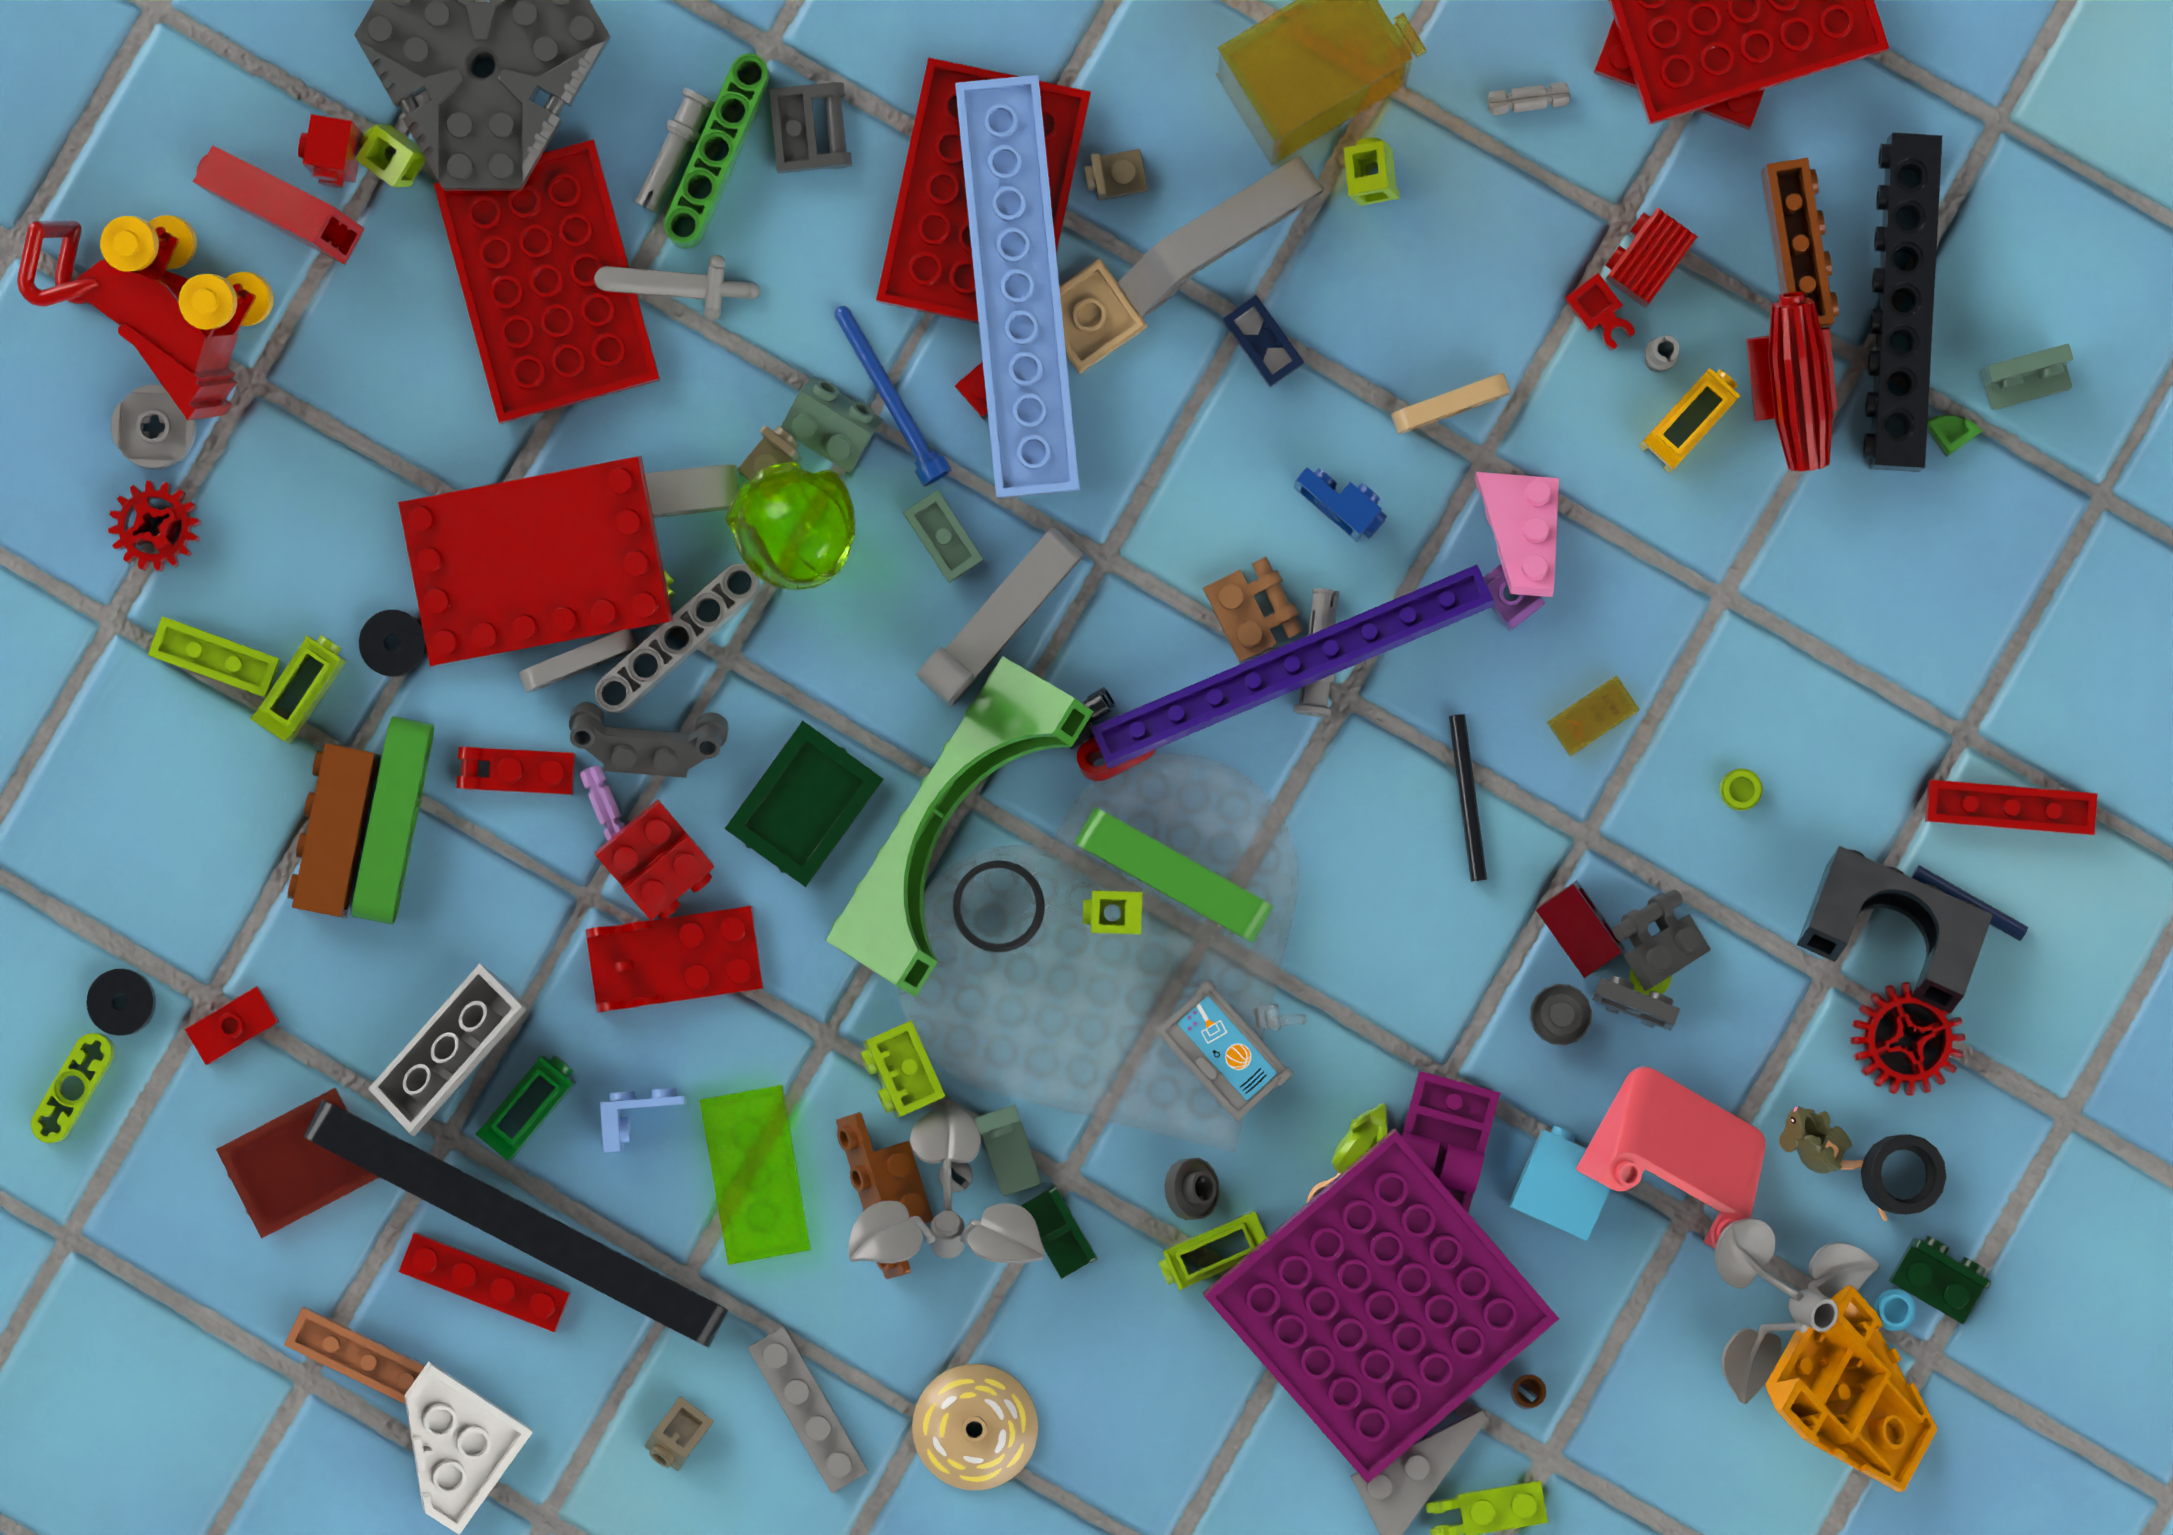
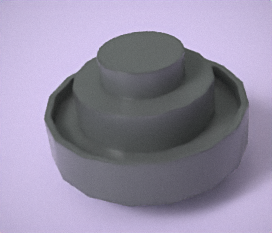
M1555 984L1544 988L1535 996L1530 1006V1021L1533 1030L1542 1040L1553 1045H1568L1577 1042L1586 1034L1591 1024L1592 1009L1589 1000L1579 989L1571 985Z
M1200 1158L1181 1159L1171 1166L1166 1175L1164 1188L1165 1198L1174 1214L1184 1220L1204 1219L1212 1214L1218 1204L1220 1190L1219 1180L1210 1164Z

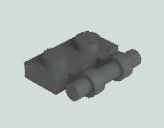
M1672 890L1667 894H1657L1648 901L1646 907L1640 911L1635 909L1628 912L1622 917L1621 922L1613 927V934L1618 940L1623 941L1629 937L1635 947L1623 956L1644 991L1654 987L1711 950L1690 914L1680 920H1677L1673 914L1674 908L1683 902L1682 896L1677 890ZM1655 921L1660 932L1651 937L1647 929L1648 925Z
M1611 976L1609 980L1601 977L1592 1000L1606 1005V1010L1616 1014L1621 1011L1642 1019L1641 1024L1651 1028L1657 1025L1671 1031L1680 1011V1008L1672 1006L1674 1001L1671 998L1652 991L1649 993V996L1633 990V983L1620 977Z

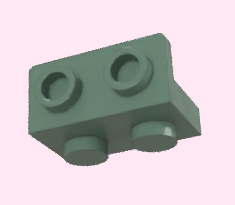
M812 377L799 391L781 428L798 442L850 473L857 465L872 435L880 427L883 419L877 416L873 409L865 403L855 402L841 394L834 384Z

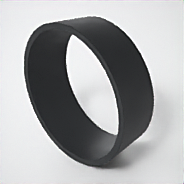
M989 861L974 867L959 882L953 898V914L958 929L970 943L985 951L1008 952L1025 945L1037 933L1044 917L1045 901L1039 883L1028 870L1009 861ZM992 868H1005L1021 875L1031 886L1036 900L1035 916L1028 930L1019 938L1001 944L983 941L972 934L966 927L960 910L961 896L968 882L978 873Z

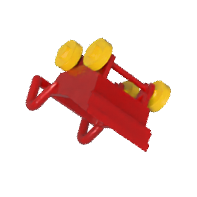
M174 215L158 216L149 222L137 216H121L110 221L104 228L100 239V248L104 259L98 261L76 280L72 281V273L82 231L80 223L77 221H34L29 224L17 277L18 289L26 301L40 307L54 305L63 301H69L74 304H92L120 325L118 328L119 335L135 346L187 421L223 416L227 413L232 403L226 400V398L237 384L233 379L236 373L228 368L238 337L237 332L241 326L256 325L265 320L273 307V291L266 279L253 272H237L229 275L227 278L217 274H199L189 279L168 271L181 268L192 260L197 249V237L193 227L185 219ZM43 238H63L55 272L56 286L41 290L36 287L34 280Z

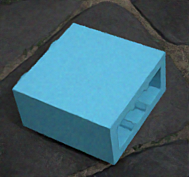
M1555 1125L1551 1132L1541 1129L1507 1206L1588 1242L1611 1189L1576 1171V1167L1586 1151V1148L1574 1143L1577 1135Z

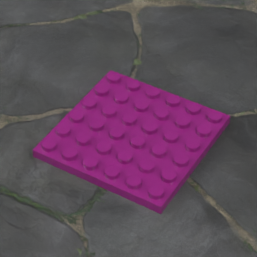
M1395 1128L1203 1292V1296L1367 1483L1371 1482L1559 1320L1554 1311Z

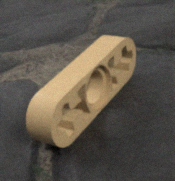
M1501 373L1392 413L1391 417L1397 433L1403 434L1511 394V390L1505 374Z

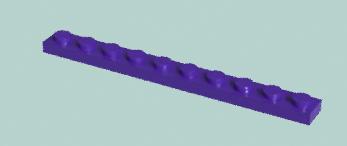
M1474 565L1091 727V730L1108 769L1494 607V599L1478 565Z

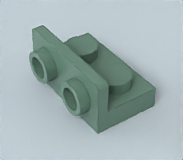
M2069 343L1991 364L1981 370L1980 373L1990 408L1998 410L2071 389L2072 383L2066 365L2073 360Z

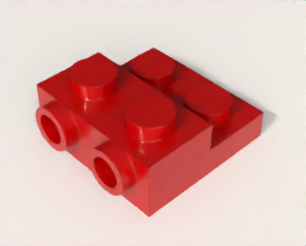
M659 799L594 852L599 861L619 882L624 891L650 921L657 915L663 920L673 914L681 904L677 899L688 889L695 893L705 887L713 877L709 872L715 867L708 856Z

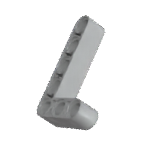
M1298 156L1159 241L1119 280L1118 285L1139 315L1144 317L1169 300L1195 273L1298 211L1317 198L1324 189L1301 156Z
M1054 526L1050 528L945 649L939 647L916 674L919 681L951 708L1066 578L1085 553Z

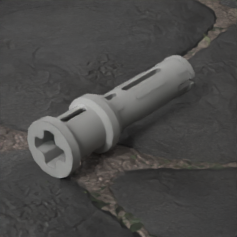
M684 88L681 93L684 98L674 119H669L666 124V130L669 134L637 198L634 200L636 204L648 208V210L656 214L659 212V208L691 143L696 144L701 137L700 129L709 111L715 105V102L687 88Z
M1321 588L1313 589L1308 636L1335 625L1339 591L1332 592L1331 589ZM1335 674L1300 688L1299 704L1294 706V713L1307 716L1330 717L1331 709L1327 707L1330 683L1335 681Z

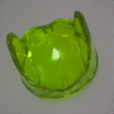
M783 462L758 471L752 480L744 482L733 498L725 517L727 525L733 532L736 548L748 568L763 581L772 586L787 590L815 588L834 578L846 564L855 537L856 520L854 505L842 476L831 470H822L816 473L805 471L797 462Z

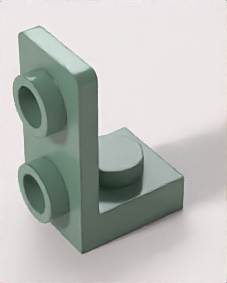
M1016 1104L976 1117L975 1121L979 1133L982 1135L1001 1194L1007 1196L1039 1185L1041 1179Z

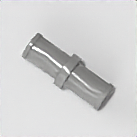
M1669 335L1651 340L1645 350L1644 360L1646 366L1654 372L1671 368L1677 362L1679 356L1677 340ZM1658 351H1662L1666 357L1661 356Z

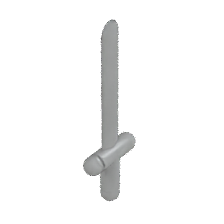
M714 255L709 259L708 275L604 266L596 272L594 277L596 286L603 291L705 299L704 315L710 321H715L720 317L722 297L755 299L760 294V288L755 283L724 280L725 260L720 255Z

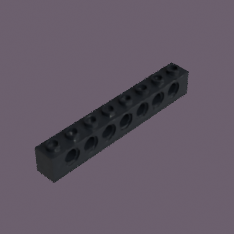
M1892 133L1887 138L1886 144H1880L1878 167L1879 169H1885L1884 185H1878L1876 196V209L1883 210L1882 226H1876L1874 235V251L1881 252L1880 268H1874L1872 275V292L1879 294L1878 309H1872L1870 315V334H1876V350L1869 351L1867 364L1868 375L1874 376L1873 392H1867L1865 415L1866 417H1872L1871 434L1865 433L1863 442V458L1870 459L1869 469L1920 472L1925 468L1943 135ZM1910 169L1914 171L1918 177L1917 187H1904L1898 179L1899 170ZM1897 211H1910L1916 219L1915 228L1911 230L1901 228L1896 221ZM1905 251L1909 253L1914 260L1913 269L1910 271L1898 269L1894 263L1895 252ZM1902 292L1909 296L1912 302L1910 312L1902 313L1893 307L1891 299L1894 293ZM1892 334H1902L1908 339L1910 345L1908 353L1898 354L1891 349L1889 339ZM1899 375L1905 379L1907 383L1905 395L1897 396L1889 391L1887 386L1889 376ZM1896 416L1904 422L1905 433L1902 437H1893L1888 434L1885 429L1887 417Z

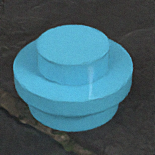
M1889 1289L1882 1292L1876 1298L1873 1309L1877 1312L1883 1323L1882 1327L1890 1331H1900L1907 1328L1915 1318L1916 1307L1913 1299L1909 1294L1899 1289Z

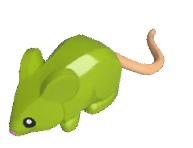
M1380 1103L1351 1121L1350 1129L1337 1145L1331 1161L1338 1174L1329 1180L1315 1185L1309 1193L1307 1203L1388 1134L1387 1105L1385 1103Z

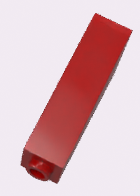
M213 145L197 166V174L193 180L195 184L210 194L344 265L365 229L334 206Z

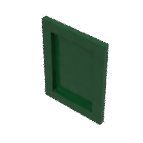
M802 721L724 829L745 843L747 848H752L777 866L780 872L788 874L804 887H807L884 779L847 753L845 748L837 746Z

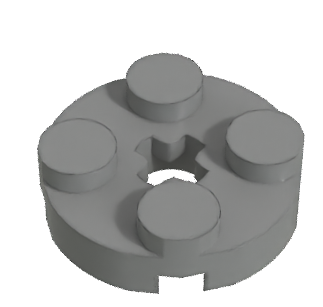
M145 385L131 391V394L126 396L122 402H119L111 419L112 438L118 449L134 464L147 469H163L181 462L187 457L196 438V420L187 421L168 392L161 385ZM152 416H159V422L165 424L164 432H159L157 438L151 439L150 433L143 431L144 423H150Z

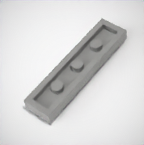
M783 1326L749 1346V1352L831 1493L868 1473L869 1470L786 1327Z

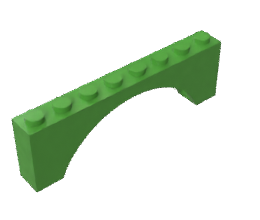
M1002 656L997 666L990 671L987 681L975 701L967 708L964 719L954 735L944 745L942 754L931 772L922 780L920 789L911 804L901 814L898 824L886 844L879 849L876 860L868 873L856 886L854 895L843 913L833 923L832 930L825 941L916 997L938 963L926 931L923 903L924 887L933 850L949 818L964 798L982 780L1010 761L1044 749L1072 747L1094 711L1071 695Z

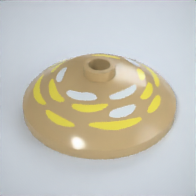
M965 1364L943 1372L925 1388L914 1411L912 1432L920 1459L938 1479L960 1489L985 1490L1009 1481L1026 1465L1036 1445L1038 1418L1029 1393L1012 1375L990 1365ZM972 1421L979 1422L983 1428L981 1435L977 1437L970 1436L966 1431V1426Z

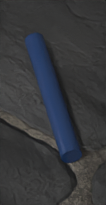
M1920 865L1916 867L1911 878L1924 884L1935 885L1944 893L1962 901H1970L1977 904L1982 910L1993 914L1990 925L2018 941L2023 939L2028 930V926Z

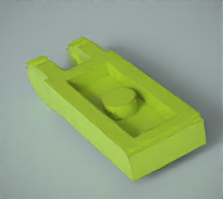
M1541 1480L1457 1493L1458 1497L1425 1503L1427 1513L1438 1514L1460 1508L1462 1523L1437 1525L1435 1528L1430 1529L1431 1535H1478L1548 1523Z

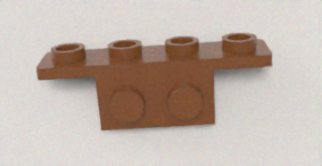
M860 1112L837 1119L838 1142L846 1152L851 1168L850 1180L853 1187L858 1191L863 1211L878 1202L898 1201L906 1206L909 1218L919 1216L924 1223L931 1222L933 1220L932 1212L910 1142L905 1141L873 1151L866 1125ZM908 1260L898 1263L876 1262L886 1279L911 1272Z

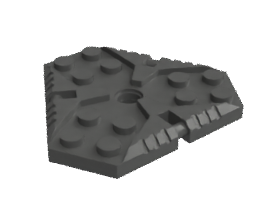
M374 0L354 34L396 107L400 105L406 115L403 121L444 191L522 190L562 122L558 117L564 104L572 105L611 38L590 0H489V2H475V0ZM484 58L494 60L495 69L490 76L479 78L474 75V66L479 60ZM427 90L432 100L419 106L414 97ZM539 90L550 95L544 107L533 102Z

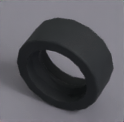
M1914 1135L1888 1136L1873 1144L1865 1155L1861 1168L1863 1189L1870 1201L1881 1210L1894 1214L1921 1213L1934 1205L1943 1193L1947 1177L1945 1162L1938 1149L1925 1138ZM1905 1149L1914 1152L1922 1159L1925 1165L1926 1179L1924 1187L1919 1194L1910 1199L1902 1200L1893 1197L1885 1190L1882 1184L1881 1170L1883 1162L1888 1155L1897 1150Z

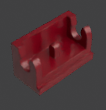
M1577 880L1536 909L1539 916L1584 978L1622 953L1625 949L1621 941L1614 936L1613 930Z

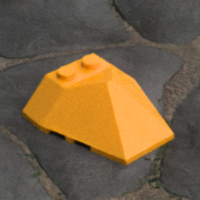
M1848 1285L1830 1298L1838 1308L1835 1324L1825 1332H1818L1810 1327L1807 1328L1805 1333L1796 1330L1768 1378L1765 1387L1775 1410L1803 1440L1897 1492H1903L1938 1428L1914 1382L1908 1384L1897 1364L1902 1359L1896 1348L1889 1349L1879 1328L1883 1326L1879 1315L1852 1285Z

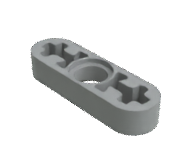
M631 629L622 630L528 667L518 674L525 692L529 693L629 654L638 646Z

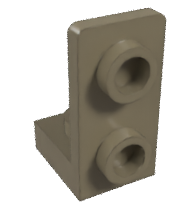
M766 425L761 428L760 433L763 439L737 469L740 474L768 497L773 495L802 460L796 451L799 447L796 443L797 441L778 425L773 431Z

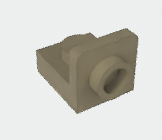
M1140 149L1100 156L1099 153L1091 154L1092 165L1084 167L1088 191L1096 190L1098 201L1147 192Z
M680 1396L653 1431L645 1447L650 1451L649 1454L652 1459L666 1468L671 1466L678 1471L714 1421Z

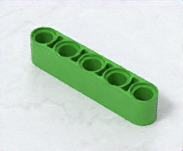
M743 54L736 58L731 65L667 212L664 222L665 232L671 242L679 248H693L703 239L770 84L769 70L764 60L758 55ZM749 66L757 67L762 71L759 81L752 85H746L739 80L742 70ZM732 104H739L745 108L744 117L736 123H730L723 119L724 110ZM714 142H723L729 148L726 157L720 161L710 160L706 155L708 147ZM697 180H707L712 184L711 193L704 199H696L690 195V188ZM686 217L694 220L696 226L691 235L679 237L674 234L673 228L679 219Z
M395 716L391 717L352 902V917L391 925L396 921L434 737V724Z
M1096 807L1092 809L1074 844L1252 943L1255 942L1274 908L1273 905Z

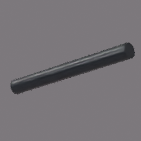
M1465 714L1449 716L1470 880L1471 882L1487 880L1466 717Z

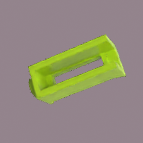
M307 635L305 636V640L261 706L250 718L289 744H292L347 662L338 655L342 648L323 635H320L317 641ZM312 656L324 664V666L288 720L275 713L274 710L309 657Z
M1253 1210L1162 1250L1165 1259L1158 1263L1167 1284L1170 1285L1176 1282L1180 1291L1232 1268L1267 1237L1256 1212ZM1240 1229L1243 1230L1250 1248L1188 1274L1181 1255Z

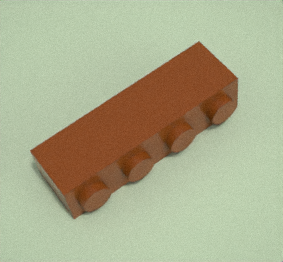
M327 743L324 745L323 752L317 751L312 771L314 776H318L315 793H308L304 809V816L310 817L307 834H300L296 848V857L302 859L298 875L292 874L288 887V898L293 899L292 908L347 918L379 754Z

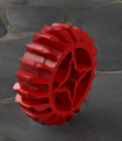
M1909 982L1901 983L1900 996L1897 995L1893 985L1885 986L1887 1000L1884 1001L1878 993L1871 994V1001L1876 1008L1873 1010L1869 1006L1861 1005L1859 1011L1868 1017L1867 1021L1854 1020L1852 1022L1854 1028L1864 1030L1863 1037L1854 1036L1850 1038L1851 1044L1864 1045V1051L1856 1052L1853 1058L1855 1061L1868 1058L1870 1063L1862 1068L1861 1073L1867 1076L1877 1070L1879 1073L1873 1082L1876 1087H1881L1888 1078L1890 1079L1889 1093L1896 1094L1901 1082L1904 1083V1092L1907 1096L1914 1095L1915 1082H1918L1923 1093H1928L1931 1091L1928 1078L1931 1077L1935 1083L1943 1085L1945 1078L1939 1070L1943 1068L1950 1073H1954L1957 1070L1954 1064L1947 1061L1949 1055L1957 1058L1963 1057L1964 1052L1960 1049L1952 1048V1042L1964 1041L1965 1034H1952L1951 1027L1962 1024L1961 1017H1954L1948 1020L1946 1017L1948 1012L1912 997ZM1902 1004H1913L1923 1008L1934 1018L1935 1022L1929 1025L1916 1026L1912 1023L1909 1015L1905 1014ZM1890 1010L1892 1014V1033L1886 1039L1875 1044L1877 1025L1883 1015ZM1904 1027H1908V1032L1922 1033L1926 1031L1925 1034L1917 1036V1039L1911 1042L1913 1048L1911 1051H1907V1046L1892 1045L1889 1047L1890 1044L1897 1042L1899 1038L1904 1036ZM1940 1034L1938 1053L1934 1060L1925 1068L1923 1063L1925 1060L1923 1056L1924 1044L1929 1039ZM1895 1051L1901 1053L1907 1064H1910L1913 1074H1902L1892 1070L1881 1060L1880 1055Z

